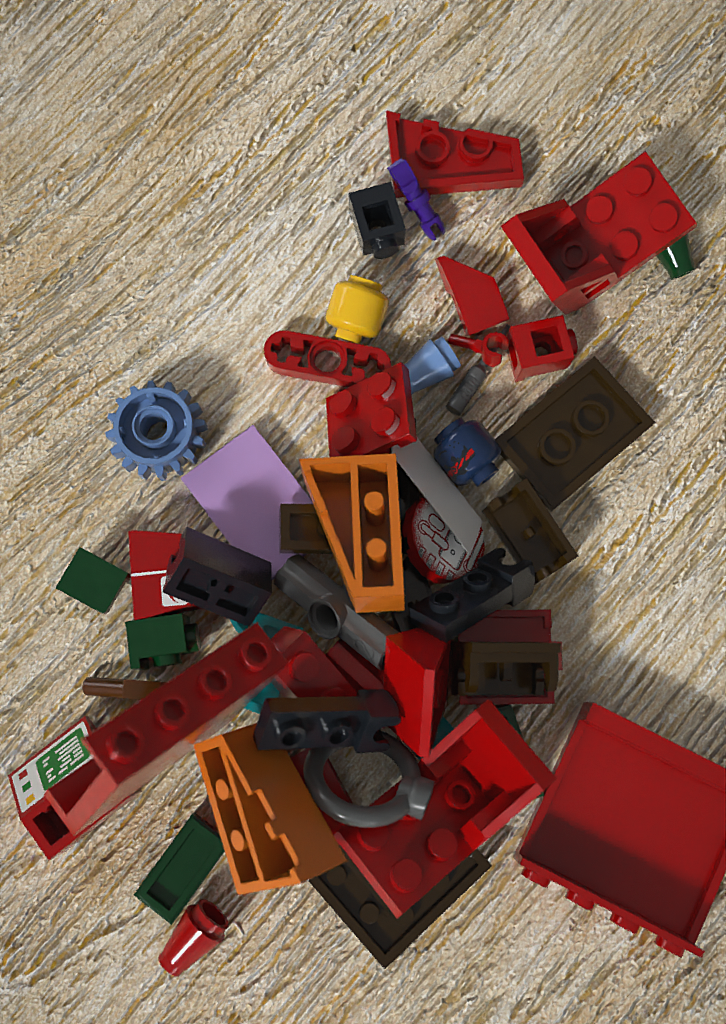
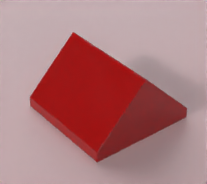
M415 628L386 636L383 689L392 695L401 714V722L398 725L388 727L418 756L429 758L447 706L452 639L445 643L424 630Z

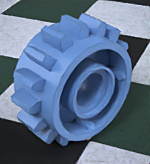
M153 380L148 381L147 388L138 390L135 386L130 387L131 394L127 398L118 397L116 399L119 405L116 413H108L107 416L113 424V429L105 432L106 437L111 442L117 443L110 452L116 459L124 458L122 466L128 472L133 471L138 466V475L144 480H147L151 473H156L161 481H166L167 473L175 471L179 476L183 475V466L186 463L196 464L198 462L194 455L196 449L206 447V442L199 436V433L208 430L205 420L196 419L203 413L198 402L189 405L192 398L189 392L184 389L176 394L174 385L168 381L163 388L157 387ZM159 422L167 424V431L161 438L156 440L147 439L148 430L152 425Z

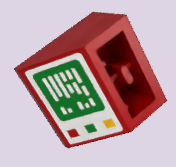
M84 716L8 775L19 818L48 860L69 850L142 792L141 788H139L74 837L44 796V793L48 788L93 758L81 741L85 736L97 729L88 716Z

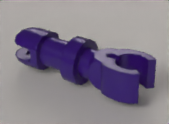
M400 158L387 167L391 177L407 199L404 203L409 212H415L420 221L419 225L425 235L430 240H436L431 230L433 224H436L437 228L444 235L446 232L444 222L439 214L433 210L429 203L431 199L427 189L422 190L416 176L407 161Z

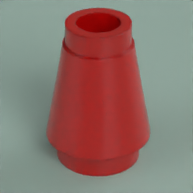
M200 899L196 905H189L166 943L164 950L158 956L161 966L169 974L179 977L185 970L225 939V930L229 927L225 914L215 904L205 899Z

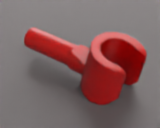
M499 332L489 333L483 340H475L453 333L448 338V343L482 354V360L490 367L498 366L502 362V355L489 349L496 347L501 350H508L509 344L507 337Z

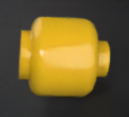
M349 275L348 281H339L335 285L325 315L327 323L337 328L335 337L360 344L362 337L374 338L379 335L389 306V299L382 293L383 286L381 284L359 276Z

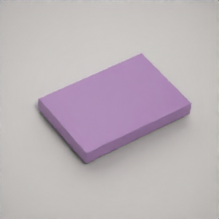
M254 425L181 477V480L231 546L271 562L272 580L275 579L277 571L282 568L287 559L296 555L280 553L279 550L280 504H313V502Z

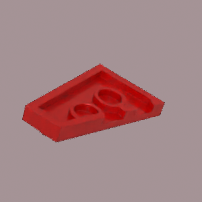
M386 111L390 165L400 158L405 159L416 176L422 190L427 189L430 195L522 187L524 173L519 139L471 128L466 129L464 132L439 127L440 122L424 119L423 123L402 119L400 113ZM392 178V186L396 198L405 197Z

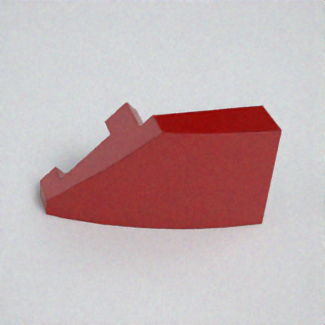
M446 256L435 258L445 290L453 298L465 335H472L510 320L494 277Z

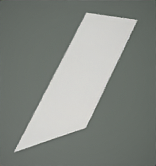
M418 438L416 442L402 448L398 445L391 447L392 454L396 453L397 462L469 555H471L483 521Z

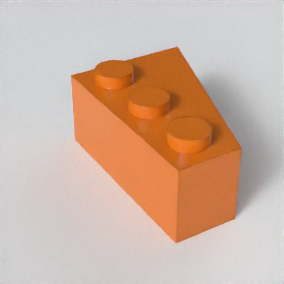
M396 453L299 459L305 484L355 612L405 611Z
M257 723L193 744L238 895L301 884L347 862L345 855L286 750L257 749L253 737Z

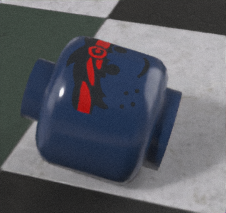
M459 418L444 428L434 439V442L437 444L434 450V459L457 486H464L473 481L477 487H480L499 471L494 463L501 455V447L483 424L477 420L465 422L463 418Z

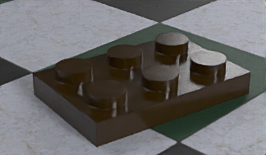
M594 356L495 440L501 447V456L522 480L527 478L543 504L552 512L656 422Z

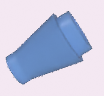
M442 336L434 342L429 339L405 364L409 369L411 394L455 376L453 371L461 367L457 356Z

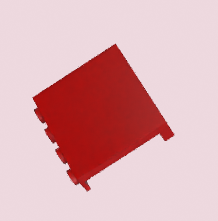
M256 622L85 736L81 741L93 758L48 788L44 796L74 837L193 750V744L207 740L226 726L289 663Z
M584 702L552 770L557 780L543 791L544 796L540 797L513 858L520 865L524 866L521 875L534 883L548 888L550 881H553L568 889L565 897L575 904L592 911L596 903L612 912L609 920L634 934L638 933L640 927L656 934L654 943L668 952L682 958L684 951L687 950L702 958L705 951L695 943L726 872V768L594 702Z

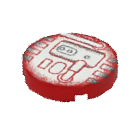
M425 497L416 500L406 511L402 525L403 538L407 537L410 547L406 552L410 562L422 576L436 584H448L478 567L477 560L484 555L485 551L482 527H480L471 555H469Z

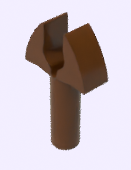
M87 677L82 684V690L87 696L141 700L166 682Z

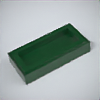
M193 813L136 890L134 896L172 925L225 852L219 831L198 814Z

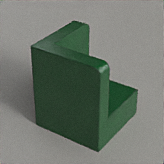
M79 547L57 584L56 589L102 614H107L124 584L132 585L131 574Z

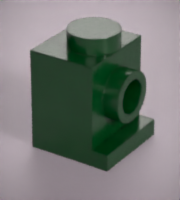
M181 613L125 622L130 669L141 671L149 669V660L152 659L154 667L182 664L181 655L193 654L201 650L197 623L191 624L190 617Z

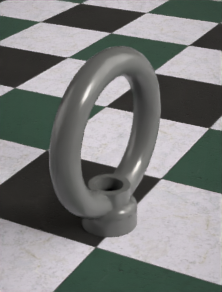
M381 731V734L388 741L390 747L382 753L396 763L402 776L396 796L384 804L377 806L355 805L339 798L330 790L323 776L324 764L334 752L346 747L311 748L306 756L303 767L304 783L315 804L328 816L339 822L364 828L388 825L398 821L407 814L422 820L436 781L421 776L420 767L411 751L401 741Z

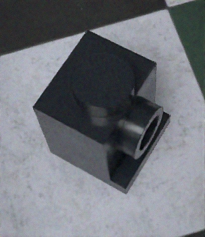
M388 182L348 193L349 215L351 221H353L363 256L373 253L374 258L385 259L395 255L399 251L398 246L405 245L406 229L392 183ZM376 226L382 227V228H378V229L371 230L373 227H376Z

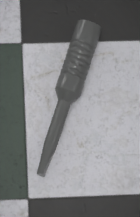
M507 324L500 333L506 336L510 325ZM495 347L489 350L492 352H497L499 348ZM482 359L479 364L469 369L446 404V409L457 416L462 414L474 393L485 379L488 365Z

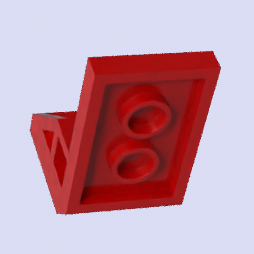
M646 151L572 206H569L565 199H561L516 214L501 225V228L547 296L565 315L583 308L697 227L694 218Z
M489 699L476 708L431 750L429 758L423 757L418 762L421 776L436 781L422 820L407 814L394 823L380 827L364 828L345 824L334 834V838L397 919L557 780L555 775ZM401 780L369 806L381 805L392 800L396 796Z

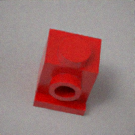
M563 315L510 326L507 334L509 341L507 352L515 382L524 381L527 377L568 369L575 358L574 355H577L578 352L576 335L572 328L567 329ZM542 347L547 350L548 354L537 357L535 348Z

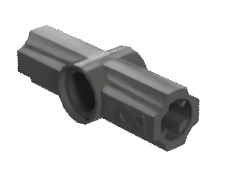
M300 554L288 558L282 568L277 571L273 584L307 611L308 621L313 631L323 639L331 640L338 636L378 670H384L386 636L399 632L374 612L356 613L345 584L339 586Z

